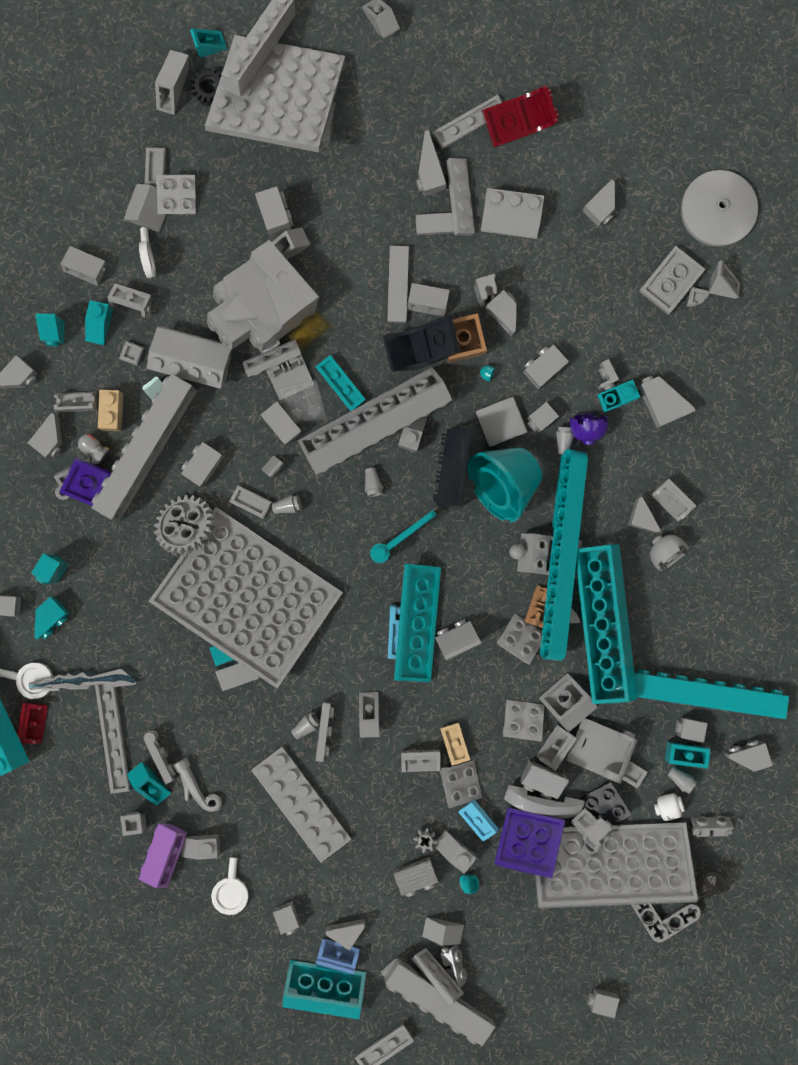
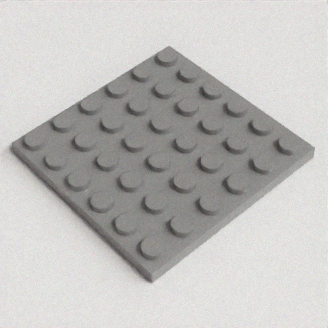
M234 36L224 69L246 37ZM277 43L241 97L223 89L221 76L205 123V130L319 152L345 64V56Z

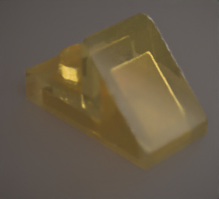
M317 312L303 319V324L288 335L291 341L296 340L300 351H302L330 326Z

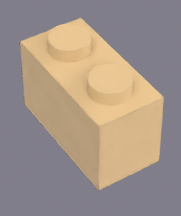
M100 390L98 429L102 431H122L123 393L118 390Z

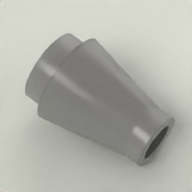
M558 427V431H556L558 454H563L566 449L571 448L574 436L570 427Z
M376 468L365 469V493H367L368 497L382 495L384 488Z
M292 494L278 502L272 503L274 514L297 513L299 510H302L299 496Z
M311 712L306 714L291 732L296 739H300L317 730L320 721Z
M673 767L667 775L682 792L685 791L688 794L698 782L694 779V776L676 767Z

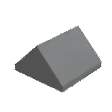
M136 184L124 220L160 233L166 214L157 213V188L147 184Z

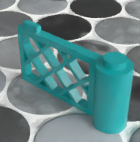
M432 510L387 545H374L370 551L372 560L376 563L386 562L389 559L391 549L433 519L436 513Z

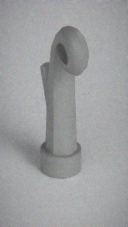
M187 757L174 763L173 767L179 773L182 780L185 801L189 800L191 793L198 805L208 812L218 811L222 806L221 798L216 794H211L206 799L204 798L191 771V765ZM214 800L216 805L209 804V801Z

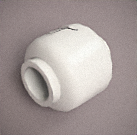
M675 793L659 796L657 799L658 804H654L657 816L661 815L665 821L680 818L682 812H685L681 796L678 797Z

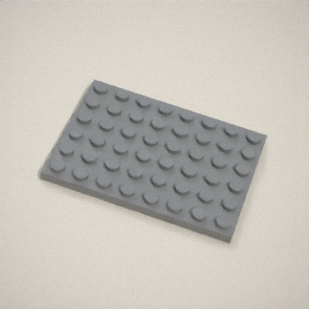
M215 507L211 513L215 517L212 520L215 526L210 527L213 533L207 534L210 540L204 539L203 543L205 546L203 547L199 544L198 551L193 548L190 555L185 551L184 555L180 556L148 602L278 689L343 592Z

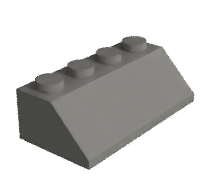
M158 326L149 350L147 369L168 375L173 374L179 378L221 389L227 379L232 350L221 342Z

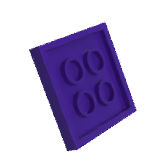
M508 808L495 865L553 879L565 820Z

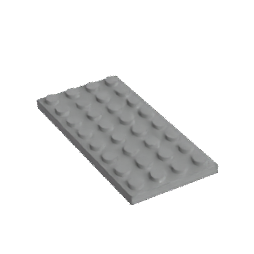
M686 823L613 825L614 830L610 833V840L605 845H601L597 853L583 840L584 835L576 827H564L553 879L535 875L538 908L697 902L698 900Z

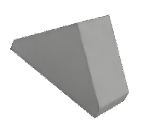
M722 260L719 261L710 279L709 293L734 299L739 298L740 282Z
M643 497L637 498L628 525L652 533L661 531Z
M426 917L422 937L441 946L460 944L464 924Z
M361 919L327 926L326 935L350 950L365 928V920Z

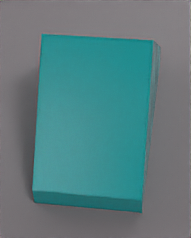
M196 28L190 30L199 58L227 49L222 31Z

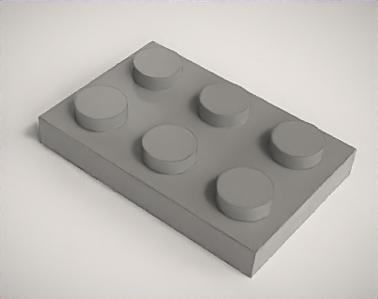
M675 246L639 292L669 315L705 269Z

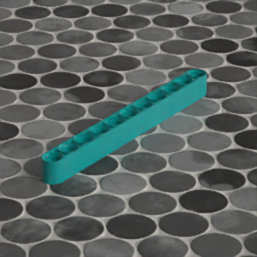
M566 449L562 455L540 654L543 659L562 661L565 658L588 462L586 452Z

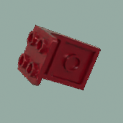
M547 85L481 111L493 148L548 129L558 123L559 113L557 108L553 106V94Z

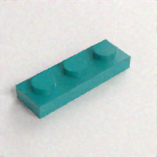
M331 355L315 366L350 412L366 401Z

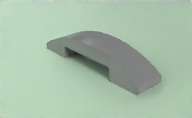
M508 785L504 797L507 802L520 810L553 818L575 817L581 812L584 805L583 800L565 797L562 803L529 796L525 788Z

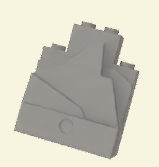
M268 240L251 252L249 261L225 276L222 281L214 286L213 298L219 306L207 313V325L211 331H216L222 344L228 346L231 350L249 338L254 347H258L263 351L313 316L316 312L319 297L273 243Z

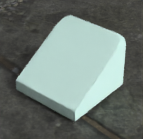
M155 377L144 385L142 389L153 399L157 393L161 392L163 382L158 377Z

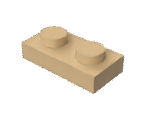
M459 722L441 727L451 765L469 761L470 757Z

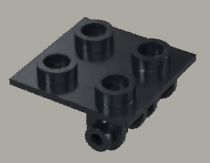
M606 781L602 784V787L579 798L584 801V807L597 820L602 818L611 825L632 816V813L612 782Z

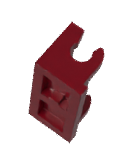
M33 702L22 704L17 733L20 742L28 744L42 743L48 705Z

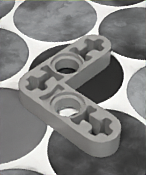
M692 902L685 903L661 919L651 904H648V906L643 904L645 907L642 909L639 904H631L649 935L656 942L667 940L697 921L701 915L699 907ZM690 907L694 910V916L688 914ZM646 911L653 912V918L649 921L643 919V914ZM681 912L686 918L685 922L683 918L679 915ZM673 917H677L680 920L677 927L670 926V920ZM656 924L658 929L662 930L660 937L658 935L654 936L656 931L652 925Z

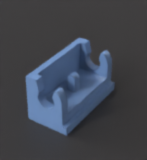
M323 938L316 964L354 974L360 948L352 946L348 950L335 941Z

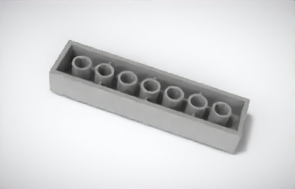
M431 367L301 438L298 442L317 475L327 471L337 463H342L353 454L360 453L364 448L378 443L384 437L395 434L397 430L411 425L415 420L429 415L435 409L444 407L448 402L452 401V398L444 381Z
M173 374L164 379L161 392L157 393L152 399L153 405L150 410H146L143 414V422L140 427L137 426L132 433L133 439L130 444L127 443L124 446L121 459L116 460L112 466V474L110 477L107 476L102 483L103 489L92 500L93 506L91 508L111 520H121L197 392L192 385Z

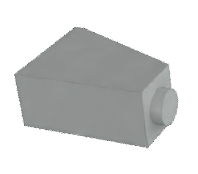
M170 50L155 81L157 110L175 115L189 71V55Z
M653 376L647 377L642 380L643 384L638 386L656 428L695 411V408L659 376L653 378Z

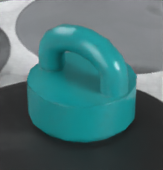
M467 874L460 877L461 889L466 894H475L478 891L479 880L476 875Z

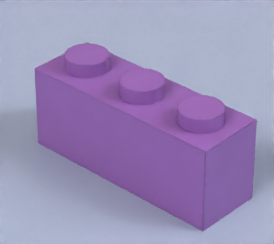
M158 824L151 846L148 848L145 863L141 868L139 880L156 889L168 888L187 835L186 831L172 824Z

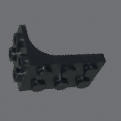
M452 315L442 316L412 330L383 335L392 372L419 370L461 352Z

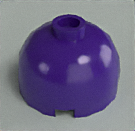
M594 414L574 415V418L570 417L571 432L577 440L583 441V444L593 445L595 441L605 436L608 430V416L600 414V418H597Z

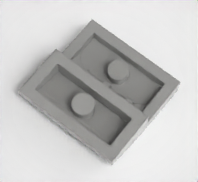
M514 397L476 411L489 447L528 432Z

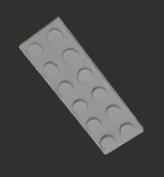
M283 746L251 770L320 863L352 839Z

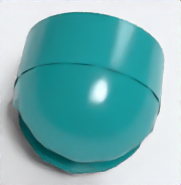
M489 365L483 366L480 369L482 379L490 382L496 368Z

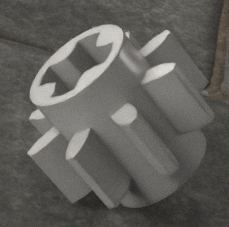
M428 827L423 832L418 829L419 836L413 837V840L418 841L415 848L421 847L423 853L425 849L433 851L432 844H437V840L432 839L436 835L435 832L430 834ZM423 836L425 838L429 837L428 844H426V842L421 843Z

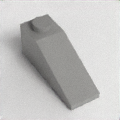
M429 130L425 131L418 180H416L418 190L422 191L424 196L446 189V182Z

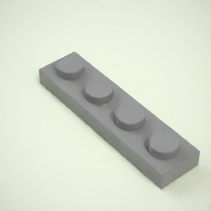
M449 158L446 160L454 234L470 236L475 234L467 160Z

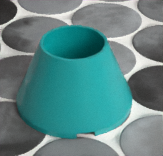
M517 447L476 453L468 460L467 473L469 480L473 479L476 487L474 492L484 507L502 521L507 519L511 523L518 520L542 481V471L534 456L526 449Z

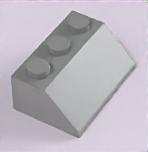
M487 188L481 232L537 239L544 196Z

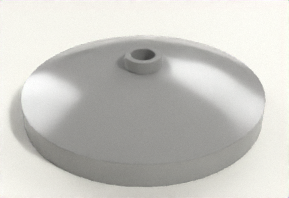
M724 170L710 171L697 177L685 191L681 202V217L687 231L697 241L713 247L729 246L743 239L753 228L758 214L757 197L750 184L738 174Z

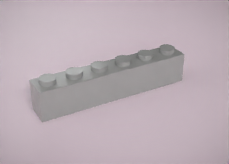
M272 0L221 73L224 90L241 97L296 16L294 0Z
M398 957L384 977L386 987L389 990L401 993L406 1001L409 1003L413 1001L425 1013L430 1012L438 1022L442 1024L444 1022L447 1023L455 1033L464 1034L472 1044L478 1043L483 1046L495 1028V1024L490 1017L461 998L450 1006L424 974Z

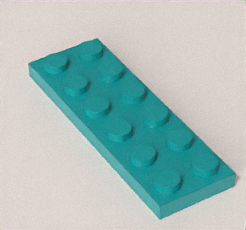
M404 564L394 680L431 682L441 567Z

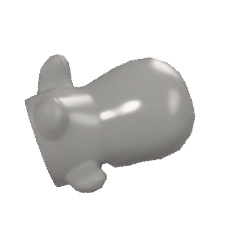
M90 434L81 436L78 441V448L83 453L90 455L92 459L91 464L93 465L100 464L109 452L108 447H102L100 441Z

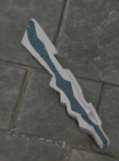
M122 669L91 677L82 672L76 676L71 674L66 676L57 675L54 678L46 677L42 681L29 682V690L60 691V688L71 690L89 689L90 685L104 684V688L135 685L136 681Z

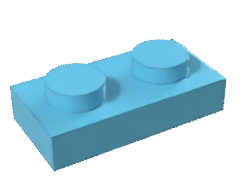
M474 799L458 811L482 841H485L499 830Z

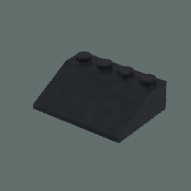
M470 427L447 429L446 434L442 433L441 445H444V452H440L438 464H442L441 472L437 471L436 483H439L438 490H434L433 501L436 502L438 507L459 509L461 507L472 432Z

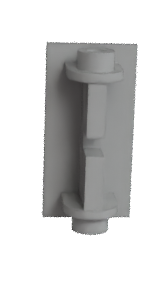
M701 816L691 818L694 827L691 829V832L696 837H710V830H713V836H728V834H732V829H734L729 817Z
M457 944L451 949L448 946L441 948L443 965L451 966V968H447L445 971L461 988L467 979L466 970L463 969L462 953L458 949Z

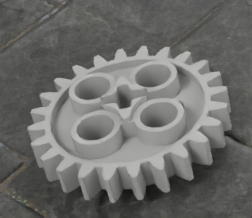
M185 495L184 500L178 496L177 502L171 500L170 506L165 504V511H159L162 516L156 517L159 523L154 524L158 529L154 531V534L158 536L156 540L168 553L172 552L174 555L179 553L183 556L185 551L190 555L193 548L198 551L199 544L204 547L203 540H210L207 534H212L213 531L210 527L215 526L212 522L215 519L211 514L213 510L200 497L197 499L194 495L191 498Z

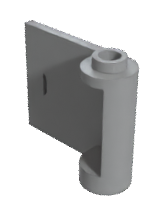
M586 718L583 719L576 734L577 739L572 745L566 761L621 784L638 741L635 739V734L625 730L624 733H620Z

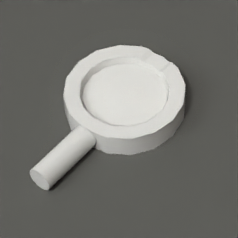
M142 227L140 229L141 242H139L141 262L146 277L153 278L156 277V268L149 244L148 229Z
M33 662L24 665L18 673L0 669V677L16 680L19 692L29 699H38L50 692L41 689L29 690L30 687H43L54 684V681L43 684L29 685V682L42 681L46 677L54 678L52 671L47 665Z
M230 857L228 877L218 881L211 894L215 909L222 914H237L242 911L248 901L249 895L245 883L236 878L237 857Z

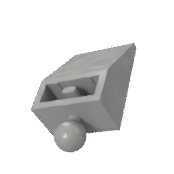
M521 533L520 544L512 545L509 550L510 556L518 559L517 571L549 575L553 537ZM579 540L578 549H581L582 541ZM576 566V569H575V578H576V579H578L577 566Z

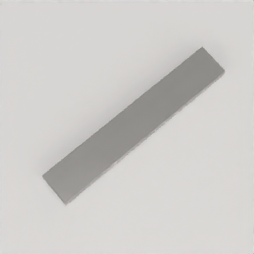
M115 677L94 679V681L115 682ZM104 684L95 685L110 793L127 792L131 790L127 776L128 767L116 687L104 688Z

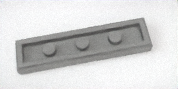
M499 96L492 97L433 131L432 135L441 150L485 126L481 111L502 103Z
M390 246L387 318L389 323H406L409 246Z

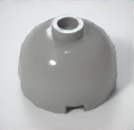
M660 535L652 542L654 545L650 550V558L653 565L661 572L664 571L661 567L666 565L669 568L685 555L682 551L684 549L688 551L689 546L676 535H666L664 537Z

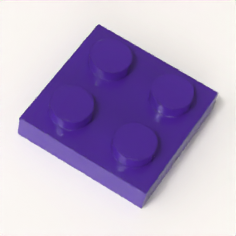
M75 457L59 489V493L93 506L92 500L97 493L100 494L103 489L102 483L107 476L110 477L111 472Z

